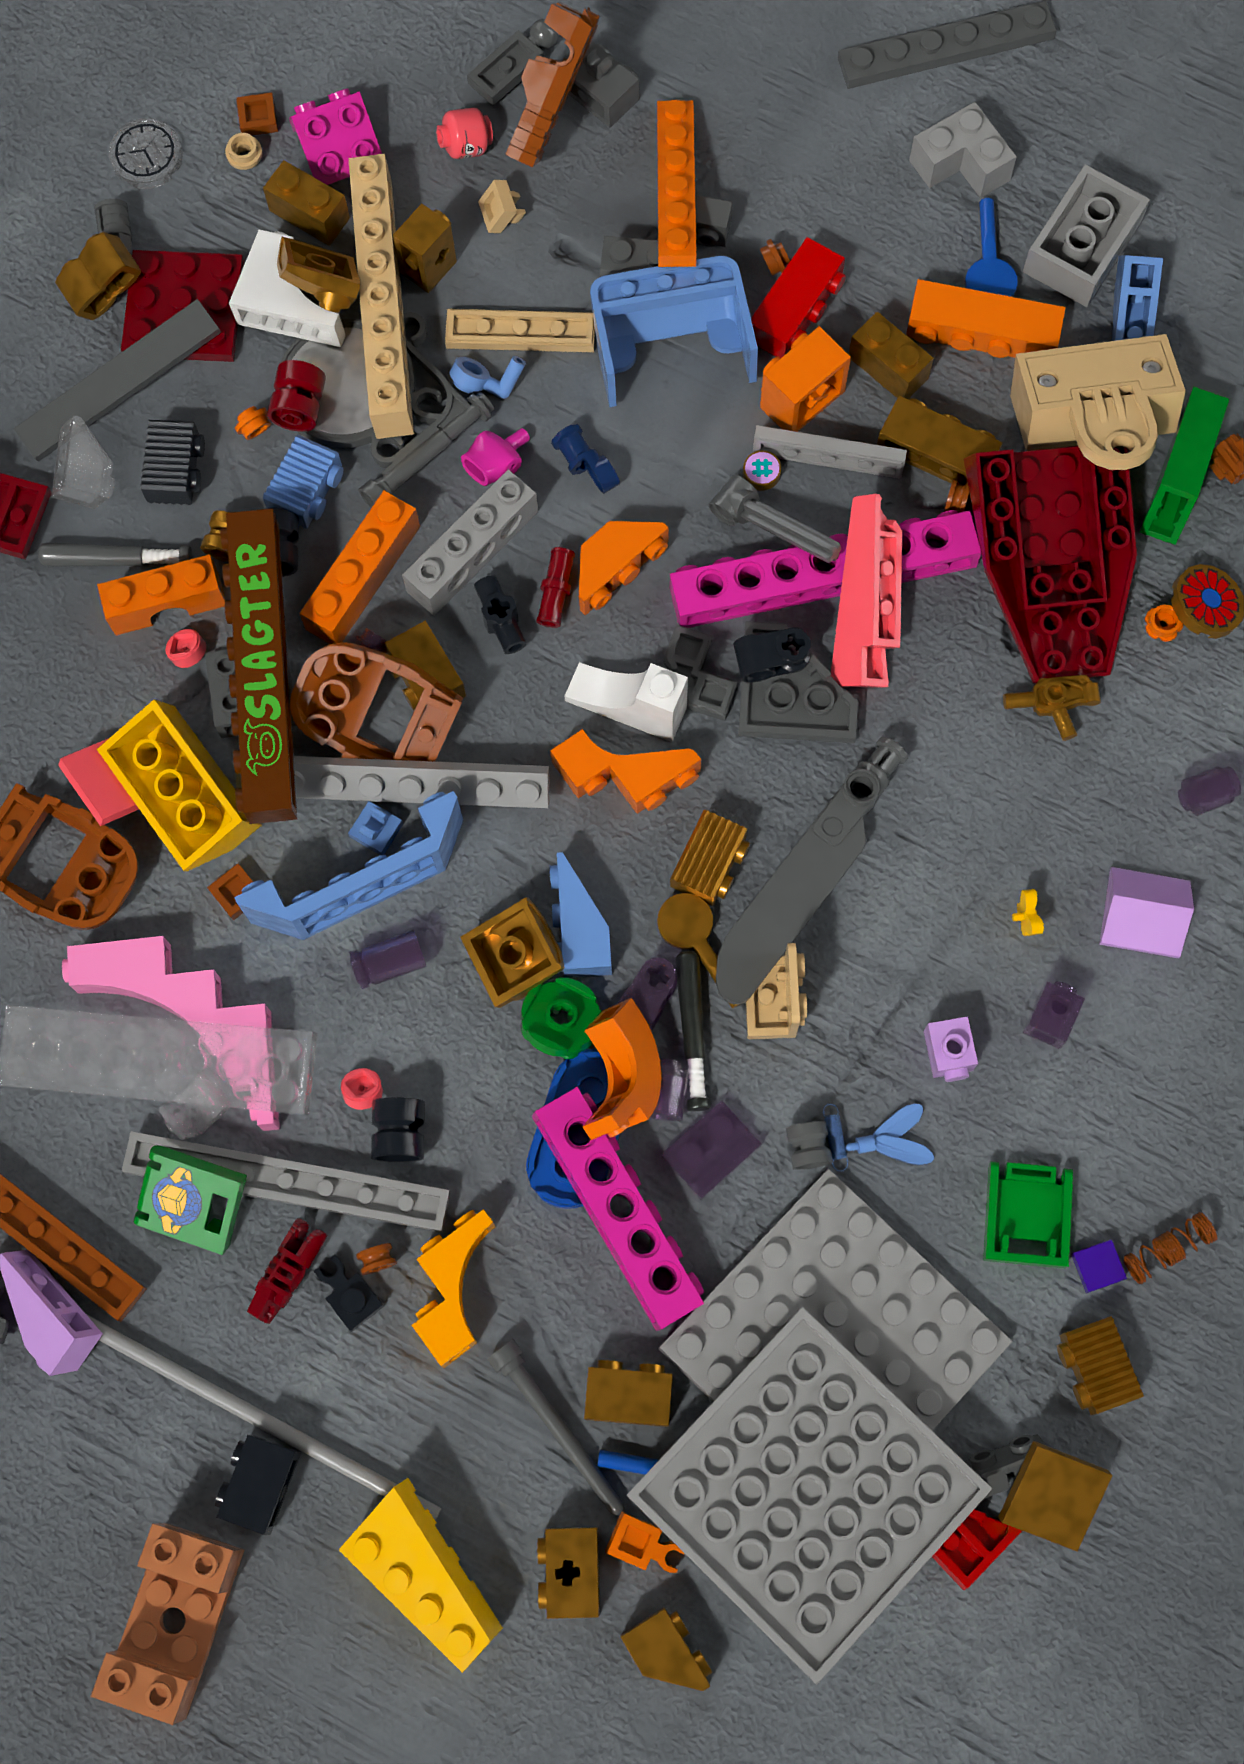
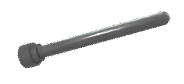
M512 1339L487 1359L496 1373L501 1371L505 1377L508 1375L511 1377L608 1511L613 1515L621 1514V1511L624 1510L623 1501L522 1364L525 1362L521 1357L523 1351L515 1340Z

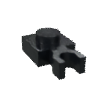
M334 1254L331 1257V1260L337 1266V1272L334 1276L325 1277L320 1268L315 1269L314 1273L323 1283L331 1285L335 1290L325 1299L349 1331L353 1332L382 1309L384 1305L359 1273H356L348 1280L345 1275L344 1264Z

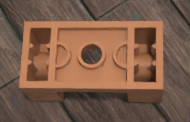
M152 1523L137 1565L146 1569L118 1650L106 1653L91 1697L171 1725L185 1720L245 1549L168 1523ZM172 1607L180 1609L185 1615V1625L178 1633L169 1632L163 1623L165 1613Z

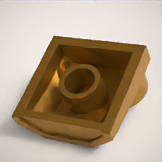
M281 237L277 258L279 277L295 287L313 294L319 300V305L328 311L340 312L341 309H348L357 298L361 285L354 258L290 238Z
M527 897L460 937L494 1006L498 1008L512 1001L525 998L530 990L565 968L562 952L544 916Z

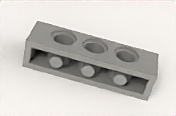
M508 469L402 574L406 592L435 616L538 513L536 492Z

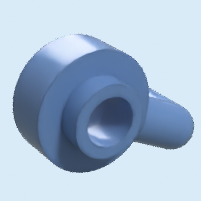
M513 356L499 381L491 377L489 371L476 360L468 357H457L449 374L453 379L454 385L463 392L473 393V391L485 390L501 399L509 397L526 362L520 357Z

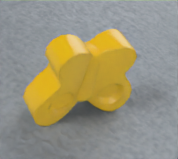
M1035 889L1021 891L1020 902L1017 903V913L1012 914L1013 922L1021 921L1023 936L1042 934L1044 931V923L1037 915L1035 909L1037 904V892Z

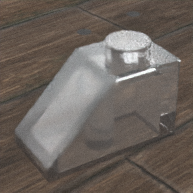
M73 415L60 428L51 498L95 510L105 500L110 499L115 487V478L111 477L113 462L83 419L76 415Z

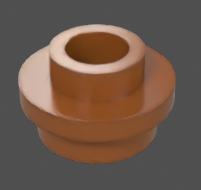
M772 239L766 241L768 245L760 248V251L773 276L779 272L782 273L785 269L784 265L788 264L790 259L781 242L774 245Z

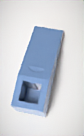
M563 852L557 853V865L550 866L551 889H559V904H552L553 928L561 927L562 942H557L562 952L565 967L563 969L564 978L612 975L609 926Z

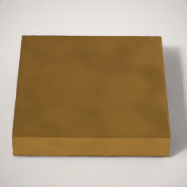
M1033 1441L998 1517L1004 1524L1078 1552L1113 1475L1107 1469Z

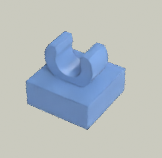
M368 801L348 834L353 840L379 855H384L402 828L403 821Z

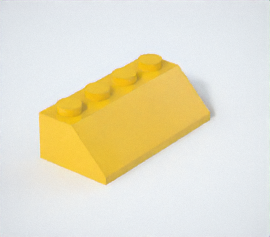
M154 699L97 748L99 754L183 871L192 870L232 851L262 826L260 823L249 824L243 812H238L235 788L173 705Z

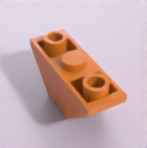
M608 521L581 545L580 611L587 615L593 608L595 610L601 609L611 599L612 592L621 584L626 586L638 576L640 567L649 559L652 561L657 560L668 548L669 527L663 522Z

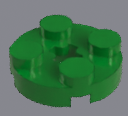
M556 978L555 982H548L544 985L541 983L528 992L522 1004L521 1032L524 1039L545 1054L556 1057L561 1056L564 1059L576 1058L581 1051L586 1050L593 1044L584 1030L601 1013L596 1003V996L589 987L570 978ZM564 1010L568 1012L567 1019L570 1022L558 1024L554 1022V1018L550 1014H559Z

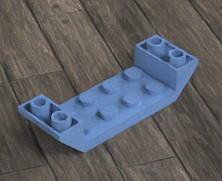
M455 792L433 794L424 800L423 806L418 808L428 838L424 840L422 837L411 839L401 846V851L389 857L386 855L374 857L365 864L364 869L352 875L347 872L332 878L328 882V887L315 893L313 890H309L297 895L292 899L293 904L286 906L284 899L272 880L265 883L263 880L252 882L242 889V894L234 897L238 906L251 924L305 940L445 871L463 823V816Z

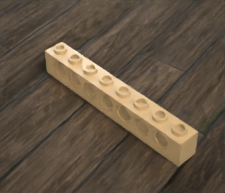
M385 154L348 158L357 270L361 284L359 295L369 416L376 439L413 435L414 428L400 269L393 234L396 232L392 180Z

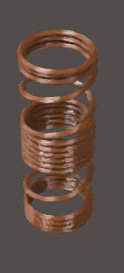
M1198 1212L1192 1216V1219H1186V1233L1179 1228L1173 1227L1170 1232L1166 1231L1152 1240L1154 1250L1145 1245L1140 1246L1141 1261L1132 1253L1126 1254L1124 1256V1263L1134 1280L1139 1284L1146 1282V1276L1142 1268L1148 1277L1152 1279V1275L1148 1271L1143 1259V1248L1152 1252L1166 1270V1264L1172 1267L1181 1262V1260L1186 1259L1185 1250L1173 1234L1174 1230L1182 1233L1189 1240L1194 1250L1198 1252V1248L1189 1233V1221H1192L1195 1231L1205 1244L1210 1245V1243L1217 1240V1233L1207 1216Z

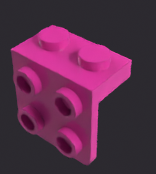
M346 88L328 95L330 102L316 107L314 100L294 107L296 115L289 117L292 129L298 135L312 176L326 185L350 177L348 158L382 154L360 91L350 94L349 89Z

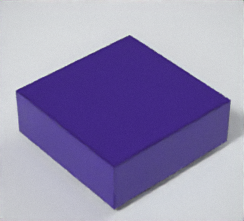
M1112 1240L1071 1254L1086 1293L1127 1279Z

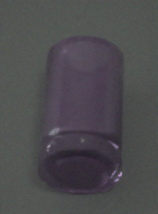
M414 929L364 946L359 952L357 949L349 952L354 975L362 989L370 987L371 983L377 985L427 967Z

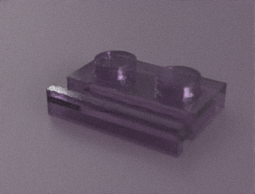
M721 1101L662 1154V1158L688 1187L696 1193L697 1197L702 1200L758 1150L762 1144L749 1132V1129L727 1105Z

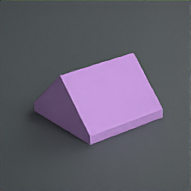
M1111 867L1100 945L1179 959L1194 911L1191 882L1189 880Z

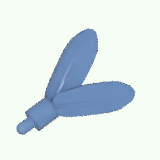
M920 1104L904 1106L880 1125L872 1135L857 1137L855 1142L846 1145L847 1151L857 1150L861 1154L876 1150L885 1156L913 1165L929 1164L934 1160L933 1153L926 1146L899 1138L919 1122L923 1113V1107Z

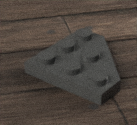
M746 621L744 636L788 629V627L783 623ZM794 645L787 647V650H790L792 655L799 654ZM810 651L809 663L802 671L771 677L760 682H742L738 736L855 743L858 701L848 690L844 691L831 677V672Z

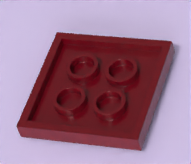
M133 250L132 257L140 268L141 273L128 288L121 352L198 299L221 333L183 360L234 362L238 325L230 308L229 301L245 264L243 255Z

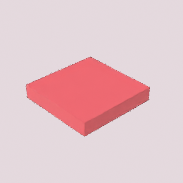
M108 739L60 758L58 764L100 826L139 810L97 751V748Z

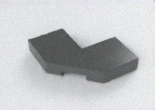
M676 624L664 657V665L668 670L688 677V710L725 721L737 688V682L702 671L712 643V635Z

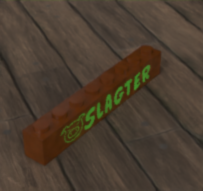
M273 509L226 513L227 527L221 528L220 535L223 551H228L229 564H223L222 569L224 585L226 588L230 587L231 600L225 601V616L227 624H232L233 637H227V652L229 661L235 662V674L229 675V689L231 698H237V712H231L232 732L234 736H239V750L233 751V763L235 773L241 774L242 788L235 789L236 807L238 812H243L249 824L298 820L279 523Z

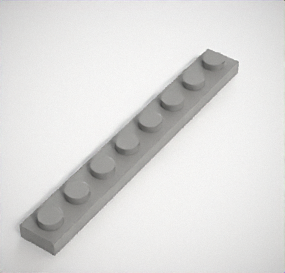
M294 756L296 798L423 803L425 799L439 792L448 794L454 791L459 805L548 808L550 802L549 766ZM235 773L236 788H242L241 774Z
M132 1131L130 1133L121 1170L125 1174L144 1177L147 1163L151 1160L149 1158L150 1149L155 1145H160L246 1174L247 1178L243 1196L443 1232L451 1195L450 1190Z

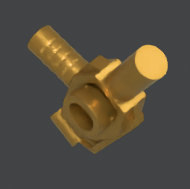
M1087 675L1043 678L1033 686L1030 692L1003 694L1004 709L1033 707L1034 712L1038 716H1052L1063 741L1077 736L1067 710L1077 706H1095L1101 703L1098 683L1092 682Z

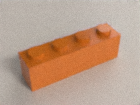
M918 279L906 335L924 344L935 342L951 345L954 349L961 351L972 349L988 352V354L997 358L1007 356L1015 358L1018 353L1058 348L1066 307Z
M383 490L299 613L307 631L329 644L343 642L419 530L420 523L416 508Z

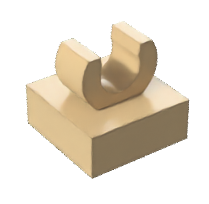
M493 180L478 201L488 233H502L508 223H518L526 214L525 209H516L515 204L519 200L520 194L510 191L507 180Z

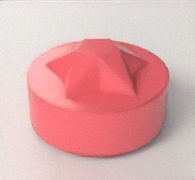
M183 629L176 632L168 640L165 649L166 655L175 666L188 668L197 664L203 658L206 652V642L196 630Z
M358 1068L352 1070L344 1076L341 1082L343 1099L349 1107L363 1110L371 1108L372 1101L381 1098L383 1094L381 1079L371 1069Z

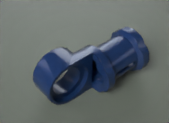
M579 424L563 428L552 439L551 444L555 450H560L568 461L570 473L575 475L587 471L603 494L620 485L619 477L609 460L604 455L600 456L595 449H590L582 437L583 430Z

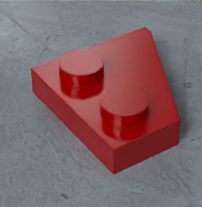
M974 1509L935 1552L932 1558L962 1590H966L1013 1542L1022 1530L987 1517L985 1513Z

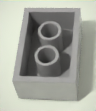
M1085 164L1029 249L1023 273L1088 307L1115 265L1118 257L1122 254L1140 226L1150 199Z

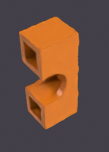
M210 554L97 584L105 619L115 635L153 626L151 617L166 609L182 608L187 610L191 616L225 607L226 601L218 570Z

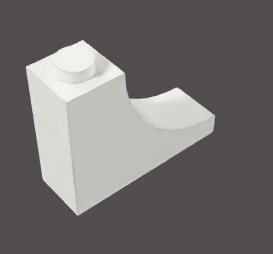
M258 230L229 301L237 325L341 347L346 334L339 314L316 305L299 288L279 277L277 258L281 237L293 240L294 237L280 231L268 232Z
M579 662L566 691L565 701L673 742L687 709L688 677L652 663L645 672L625 674L602 670Z

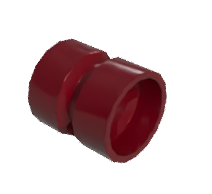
M287 360L279 363L273 385L275 391L271 395L267 413L269 420L275 425L291 431L303 432L314 429L320 409L319 400L322 397L326 380L325 373L319 367L304 361Z

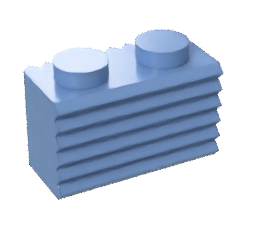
M296 435L284 460L281 461L277 473L274 474L270 486L267 487L266 492L263 494L266 508L284 509L293 512L299 517V526L308 528L312 519L318 520L323 514L326 506V499L324 497L329 488H336L343 476L344 469L341 467L342 464L338 452L300 435Z

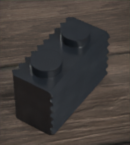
M148 420L141 477L142 483L140 484L146 501L151 504L155 502L158 504L191 505L193 492H199L201 487V473L199 469H196L197 457L204 456V435L199 434L194 422Z

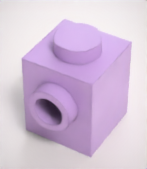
M968 1016L927 1024L924 1036L933 1078L944 1076L945 1082L968 1078V1072L973 1071L978 1065Z

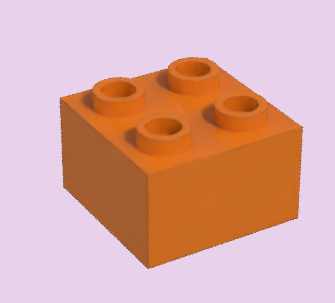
M820 326L809 335L803 333L794 341L791 350L782 358L779 356L773 358L763 370L760 408L781 429L798 432L845 392L851 356Z

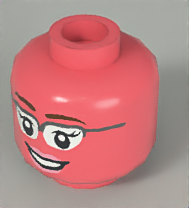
M478 108L447 111L443 116L442 125H438L436 130L440 148H445L453 159L482 156L486 152L488 145H491L493 141L491 121Z

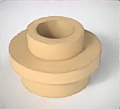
M248 133L233 135L225 149L230 165L240 170L255 167L262 158V148L259 141ZM244 151H248V152H249V153L246 154V155H239L241 152H244Z

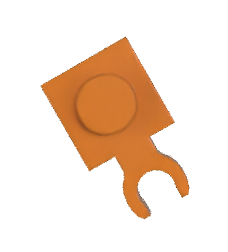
M621 1511L605 1549L607 1554L645 1571L650 1559L657 1561L662 1569L669 1573H677L678 1569L666 1564V1554L671 1550L685 1554L674 1542H659L662 1531L657 1526Z

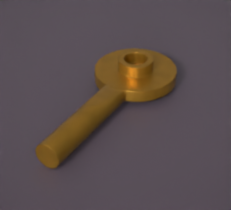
M690 893L676 894L667 899L659 910L657 918L659 932L663 939L673 947L679 949L693 948L716 983L718 956L707 941L713 927L712 911L709 905L697 895ZM729 1003L732 1009L740 1005Z

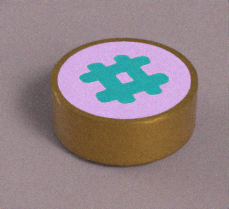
M760 450L751 453L746 458L743 466V478L751 483L756 490H769L778 483L781 474V463L777 456L769 451Z

